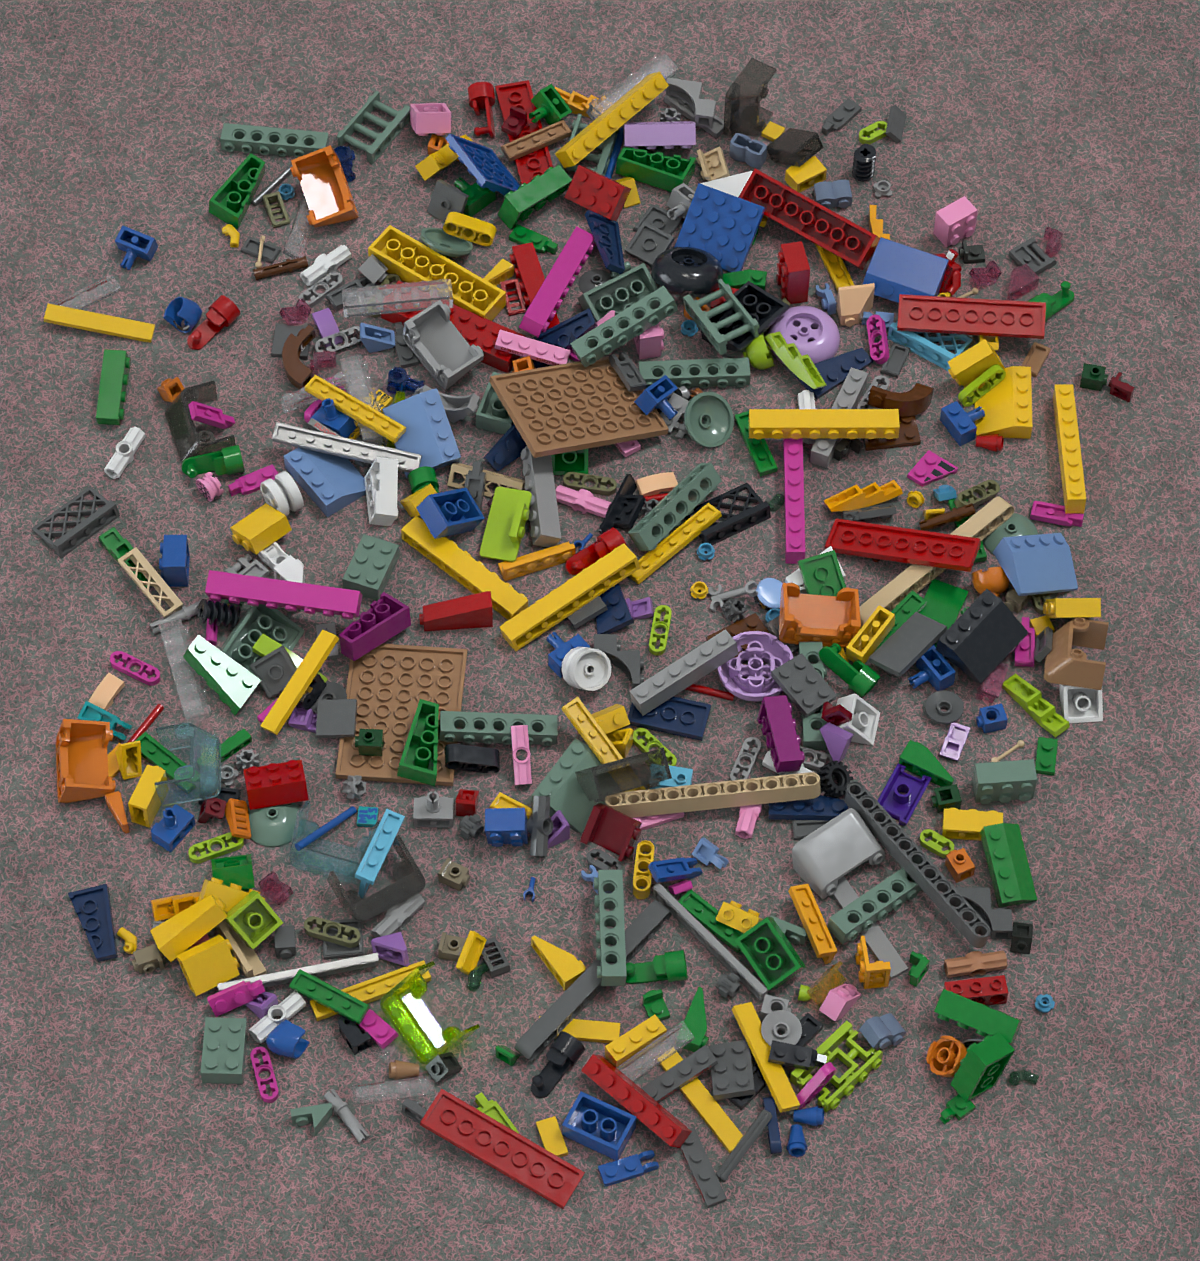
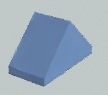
M360 323V339L369 353L395 346L393 330Z

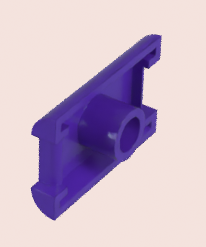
M898 763L877 801L892 818L899 821V825L905 826L932 778L923 775L922 779L907 774L905 773L906 766Z

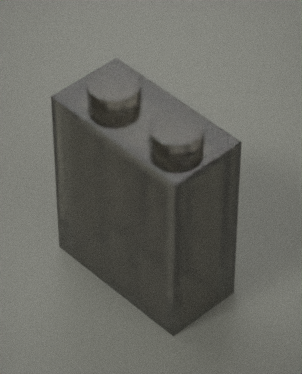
M789 128L767 146V151L771 161L774 163L800 167L824 147L818 133Z

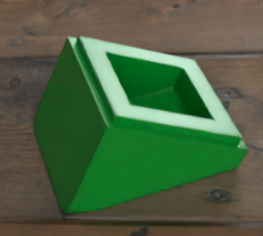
M497 1045L495 1048L496 1058L510 1066H513L520 1057V1054L504 1045Z

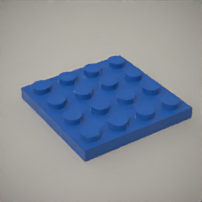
M449 134L445 138L450 144L449 148L457 153L459 161L468 167L467 171L472 176H475L476 182L480 187L489 188L493 192L498 191L504 196L510 191L515 192L519 188L520 184L491 148L453 134Z
M698 183L675 247H694L712 254L720 262L722 269L729 272L742 271L766 208Z

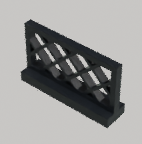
M748 483L742 484L696 506L690 514L696 513L707 503L717 507L719 511L720 508L730 509L729 514L721 513L722 516L720 518L726 520L720 523L715 521L709 528L701 531V534L698 535L702 539V543H709L711 545L717 544L771 518L770 505L767 501L763 502ZM747 490L749 495L748 497L740 496L739 492ZM726 498L733 499L732 504L722 502ZM736 501H745L746 504L745 506L735 505ZM750 502L758 504L754 507H748ZM733 510L743 511L737 515L732 514ZM690 515L685 516L684 518L688 520L690 518Z

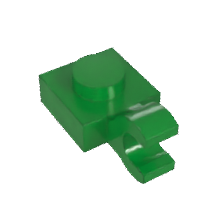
M958 1094L947 1102V1108L940 1113L941 1117L939 1119L943 1124H946L954 1117L960 1121L975 1110L976 1106L971 1101L965 1102Z

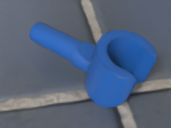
M589 533L582 541H575V548L581 546L579 551L583 550L586 543L593 537V534Z
M531 877L529 888L523 893L524 901L527 895H532V902L535 901L534 885L536 878Z

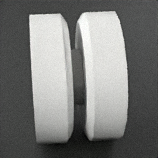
M286 471L275 475L274 480L269 478L261 482L260 489L265 502L286 516L289 515L290 510L295 512L303 508L304 501L300 490Z
M576 647L565 655L561 671L568 685L577 689L595 691L602 688L608 682L611 676V663L607 655L599 649Z

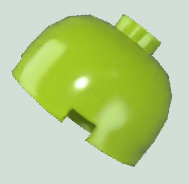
M764 333L755 338L745 348L746 352H743L744 358H749L751 365L760 370L775 366L769 345L765 342Z

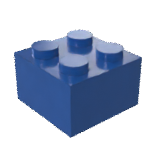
M164 535V542H160L162 558H159V569L161 570V578L165 580L169 587H187L189 584L190 563L187 535Z
M525 808L485 809V834L488 844H492L494 847H501L503 844H511L512 846L528 844V819Z

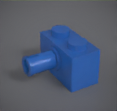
M125 226L121 227L115 239L118 249L127 252L120 264L124 269L127 267V270H131L136 257L151 261L158 248L155 238Z
M664 375L646 388L634 402L646 415L656 408L660 409L670 421L678 414V411L667 400L678 388Z
M330 398L323 400L322 406L311 417L345 438H348L356 429L354 419L337 410L334 401Z
M955 401L941 408L940 421L957 444L962 446L975 440L977 427L973 422L984 418L985 412L979 406L967 413L958 401Z
M552 632V635L550 634L546 639L555 648L554 651L548 654V666L562 678V661L565 655L576 647L590 648L589 644L579 634L564 642L556 632Z
M934 645L916 661V666L921 672L908 678L910 685H913L914 689L927 681L931 683L936 691L944 690L954 684L956 671L942 654L935 650L936 647Z
M177 804L172 808H166L163 811L162 820L159 823H155L151 829L152 841L167 851L172 852L196 825L194 815Z

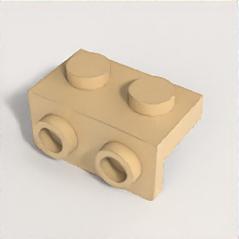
M720 146L707 153H703L701 149L697 150L698 157L696 159L699 166L702 167L700 173L704 181H712L730 176L723 150Z

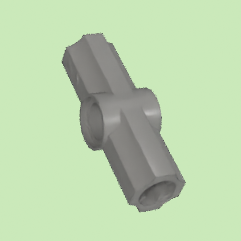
M412 891L398 905L394 904L388 909L385 918L371 930L372 935L378 938L394 934L398 930H403L402 927L406 923L409 924L412 916L425 905V900L418 892Z

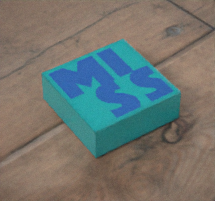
M359 806L357 826L377 828L379 808Z

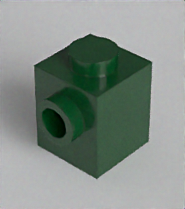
M1084 363L1080 388L1101 391L1102 385L1106 386L1108 375L1105 374L1106 367Z
M360 729L359 736H355V748H358L359 755L383 756V730Z

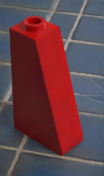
M491 591L422 606L423 614H419L420 625H424V632L493 627Z

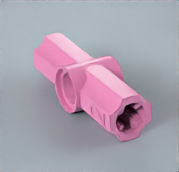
M559 485L555 490L557 502L571 506L574 511H581L582 514L588 512L605 518L612 502L594 497L590 491L585 489L576 491Z
M528 725L510 726L515 785L532 784ZM520 749L526 752V758L523 761L516 758V752Z
M762 804L740 807V817L735 834L740 838H752L756 821L759 820V813L762 810Z

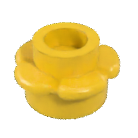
M910 491L908 493L907 503L909 506L918 508L924 504L925 499L921 492Z
M701 581L695 582L690 588L691 596L695 599H704L709 593L707 585Z

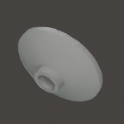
M777 1010L769 1013L764 1018L761 1025V1034L765 1042L770 1046L772 1040L796 1045L801 1038L802 1026L799 1019L791 1012ZM782 1030L784 1034L779 1035L777 1031Z

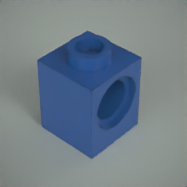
M1002 703L979 709L976 722L979 728L982 727L983 733L998 731L1007 727L1008 719Z

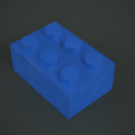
M467 488L428 495L416 507L434 539L470 532L485 519Z
M581 1091L562 1124V1136L611 1159L619 1160L636 1129L637 1117Z

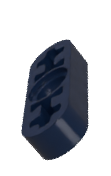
M773 1097L763 1098V1109L772 1114L771 1120L766 1125L768 1126L767 1135L770 1153H782L775 1102Z

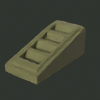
M279 191L262 196V203L273 228L291 223ZM280 207V209L273 210V211L271 210V209H273V208ZM281 212H282L281 215L273 216V214H277V213H281ZM280 218H284V219H285V220L279 221V222H276V221H275V220L280 219Z

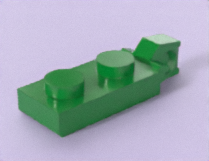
M518 224L509 235V240L519 245L533 242L535 251L538 253L549 252L555 255L558 251V244L554 243L550 238Z

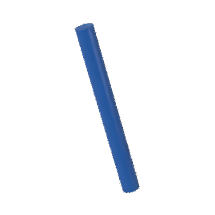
M619 128L605 174L610 179H612L624 139L623 128Z
M354 806L350 807L296 843L295 848L298 851L302 850L357 813Z

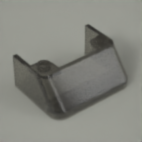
M751 58L735 79L725 96L723 130L725 136L733 138L735 133L746 136L762 133L774 113L760 107V101L768 95V82L776 73V68Z
M215 381L185 388L165 410V418L181 463L189 457L222 450L221 448L236 445L234 435L216 440L211 431L203 430L197 432L191 418L188 405L192 401L203 404L217 400Z
M664 747L575 772L576 778L589 801L594 800V804L606 801V796L648 785V788L660 786V781L672 778Z
M400 835L396 836L393 847L402 862L396 864L393 868L392 875L396 882L362 900L355 891L349 890L345 892L334 871H331L328 875L327 881L341 906L359 922L369 921L419 894L425 887V878Z

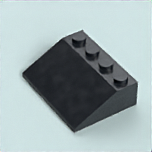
M750 281L746 282L734 293V296L749 315L757 320L759 335L790 308L788 304ZM730 308L709 318L711 323H717L736 312ZM740 319L719 329L718 332L725 335L745 324ZM701 331L702 339L711 344V342ZM748 331L728 341L726 350L742 352L751 344L755 337Z
M986 589L939 638L935 650L981 685L1029 632L1004 602Z

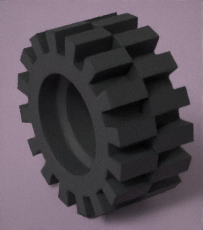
M832 761L820 767L817 771L820 777L821 792H825L824 796L839 798L845 795L847 785L853 780V776L849 775L852 772L846 770L848 766H843V762ZM832 774L836 777L838 786L833 782Z

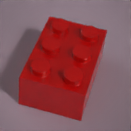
M579 165L564 198L610 220L617 221L631 188L585 166Z
M798 241L781 244L780 252L777 254L779 263H777L778 274L776 275L777 285H781L782 288L780 289L781 299L785 297L790 304L808 302L810 266L803 243Z
M290 760L284 763H271L266 766H252L248 769H243L250 810L309 800L302 760Z

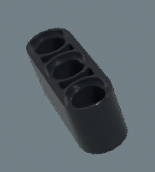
M448 744L444 748L445 767L448 769L488 773V771L497 773L500 771V756L497 749L462 744Z

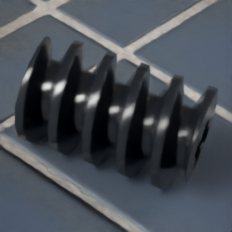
M863 144L854 152L852 176L858 181H868L875 173L877 153L876 149L870 144Z
M202 599L198 606L197 615L198 618H202L203 624L209 619L210 625H213L214 620H216V625L220 626L223 621L224 627H227L230 623L231 628L234 629L239 621L241 609L240 605L236 607L235 604H222L219 601L214 603L213 600L207 602L206 599Z

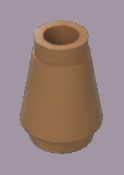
M399 1060L389 1062V1078L400 1080L419 1076V1064Z

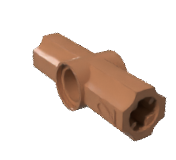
M1004 950L984 954L980 951H973L967 953L965 957L944 960L945 973L948 978L964 975L974 977V975L978 974L983 976L986 972L1007 969L1008 966Z

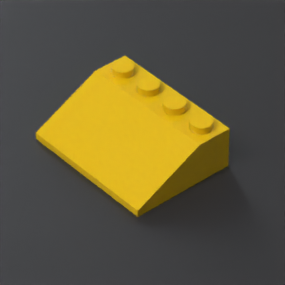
M1011 366L1004 368L1006 372L1005 378L974 403V409L981 406L985 412L984 418L975 421L977 427L976 437L999 434V436L1004 438L1030 439L1033 427L1031 367ZM982 383L978 389L982 388L985 383Z

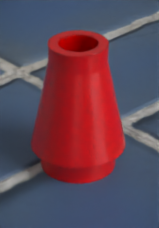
M999 434L976 437V447L994 452L1002 451L1004 437L999 436Z

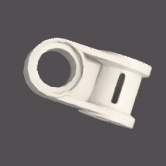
M276 542L258 553L260 559L272 570L288 557Z

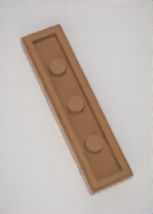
M561 120L502 145L501 150L509 162L570 137L572 131L564 120Z

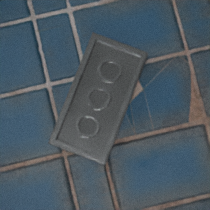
M915 612L869 657V662L901 677L947 631V626Z

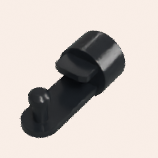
M561 1031L546 1054L549 1062L539 1075L532 1078L531 1092L537 1098L547 1097L570 1066H574L585 1051L583 1044L567 1032Z

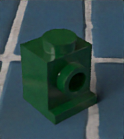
M957 784L934 788L930 802L932 808H936L937 813L949 808L960 810L962 800Z

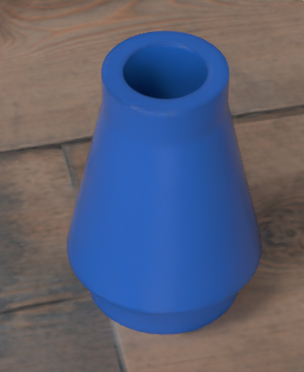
M816 1106L794 1110V1122L816 1127L823 1125L824 1109Z
M798 1124L790 1127L787 1144L789 1154L794 1157L803 1156L807 1150L803 1127Z

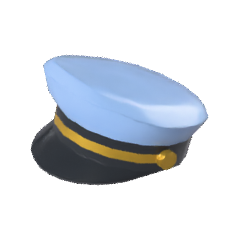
M775 578L761 580L756 588L758 595L754 596L755 602L767 611L772 608L780 609L781 587L783 583Z

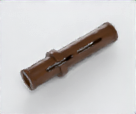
M306 256L293 260L286 259L285 262L253 269L255 279L259 280L286 272L293 273L294 270L308 267Z
M973 503L959 508L954 507L951 511L920 521V528L922 531H930L955 521L960 522L961 519L974 515L976 511Z

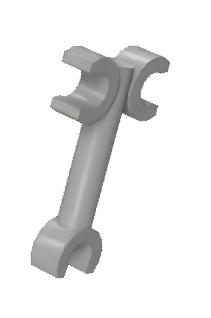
M749 581L745 587L725 593L721 584L718 585V591L714 592L712 587H709L708 592L712 599L710 608L713 613H716V607L719 605L722 610L726 607L723 602L724 600L746 594L751 597L757 596L758 592L756 589L751 590L753 587H757L756 582Z

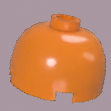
M991 567L984 572L981 569L971 574L974 588L979 594L988 589L995 596L1000 597L999 594L1006 591L1010 583L1002 567Z
M941 1036V1039L937 1042L934 1041L930 1045L926 1060L930 1065L931 1072L944 1078H953L961 1065L960 1061L967 1054V1048L961 1041L952 1036Z

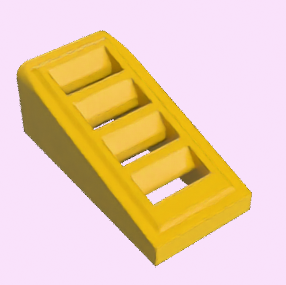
M501 259L483 279L497 286L500 282L514 275V265L505 259Z

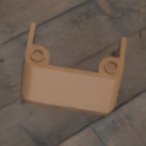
M1076 617L1053 633L1052 651L1045 657L1044 679L1054 684L1101 690L1106 662L1086 660V653L1081 649H1072V645L1104 650L1109 622Z

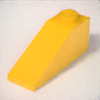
M535 935L531 937L532 948L564 990H567L585 972V965L581 960L578 961L574 955Z

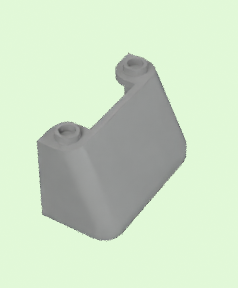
M439 300L404 322L402 335L406 344L427 371L446 390L481 362L484 353L480 346H475L474 344L470 346L450 321V308Z
M853 808L847 809L798 841L792 849L793 869L822 899L833 895L837 891L838 879L866 861L870 865H878L885 859L884 849Z

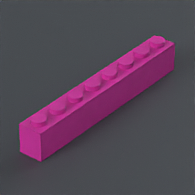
M576 226L526 311L519 328L536 337H539L542 331L546 332L550 324L548 320H553L557 312L555 308H560L563 302L561 298H565L569 292L567 287H572L576 279L574 275H579L583 267L581 264L584 265L589 257L587 253L591 254L595 246L593 243L594 237L591 233Z
M783 438L785 564H798L797 561L805 559L803 438Z
M209 570L205 589L207 596L214 601L227 599L235 604H240V601L247 602L251 606L263 604L271 609L285 607V610L296 612L299 609L304 610L308 614L321 612L324 616L334 617V614L342 615L341 617L344 619L359 618L363 596L357 590Z

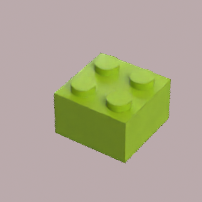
M254 890L226 913L228 917L225 918L231 928L247 947L251 949L257 947L283 924L282 920L262 896Z

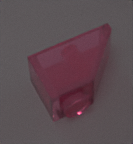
M1027 264L1018 266L1011 272L1007 296L1008 301H1015L1038 288L1039 277Z

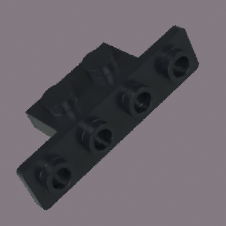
M626 474L600 525V534L612 527L633 528L646 499L643 495H633L637 486L631 474Z

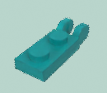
M88 701L85 702L77 717L80 720L110 722V730H113V735L124 741L126 736L121 732L115 731L117 724L122 725L125 729L131 730L132 725L120 720L119 717Z

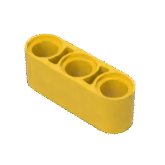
M458 212L448 213L443 225L445 233L482 246L492 245L497 232L493 224Z
M647 840L639 842L636 849L633 895L640 900L648 898L651 892L652 874L648 866L654 862L655 849L653 843Z

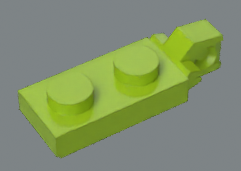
M482 1092L475 1096V1102L479 1106L477 1110L519 1134L516 1127L496 1101L492 1099L488 1101Z

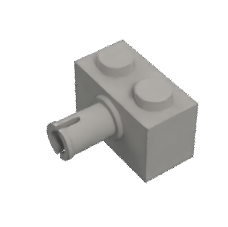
M684 183L672 190L667 202V206L671 208L667 211L668 218L672 217L671 220H675L679 216L685 219L694 197L695 191Z
M430 791L427 796L414 798V827L453 828L454 798L439 797L436 791H434V796L432 791Z

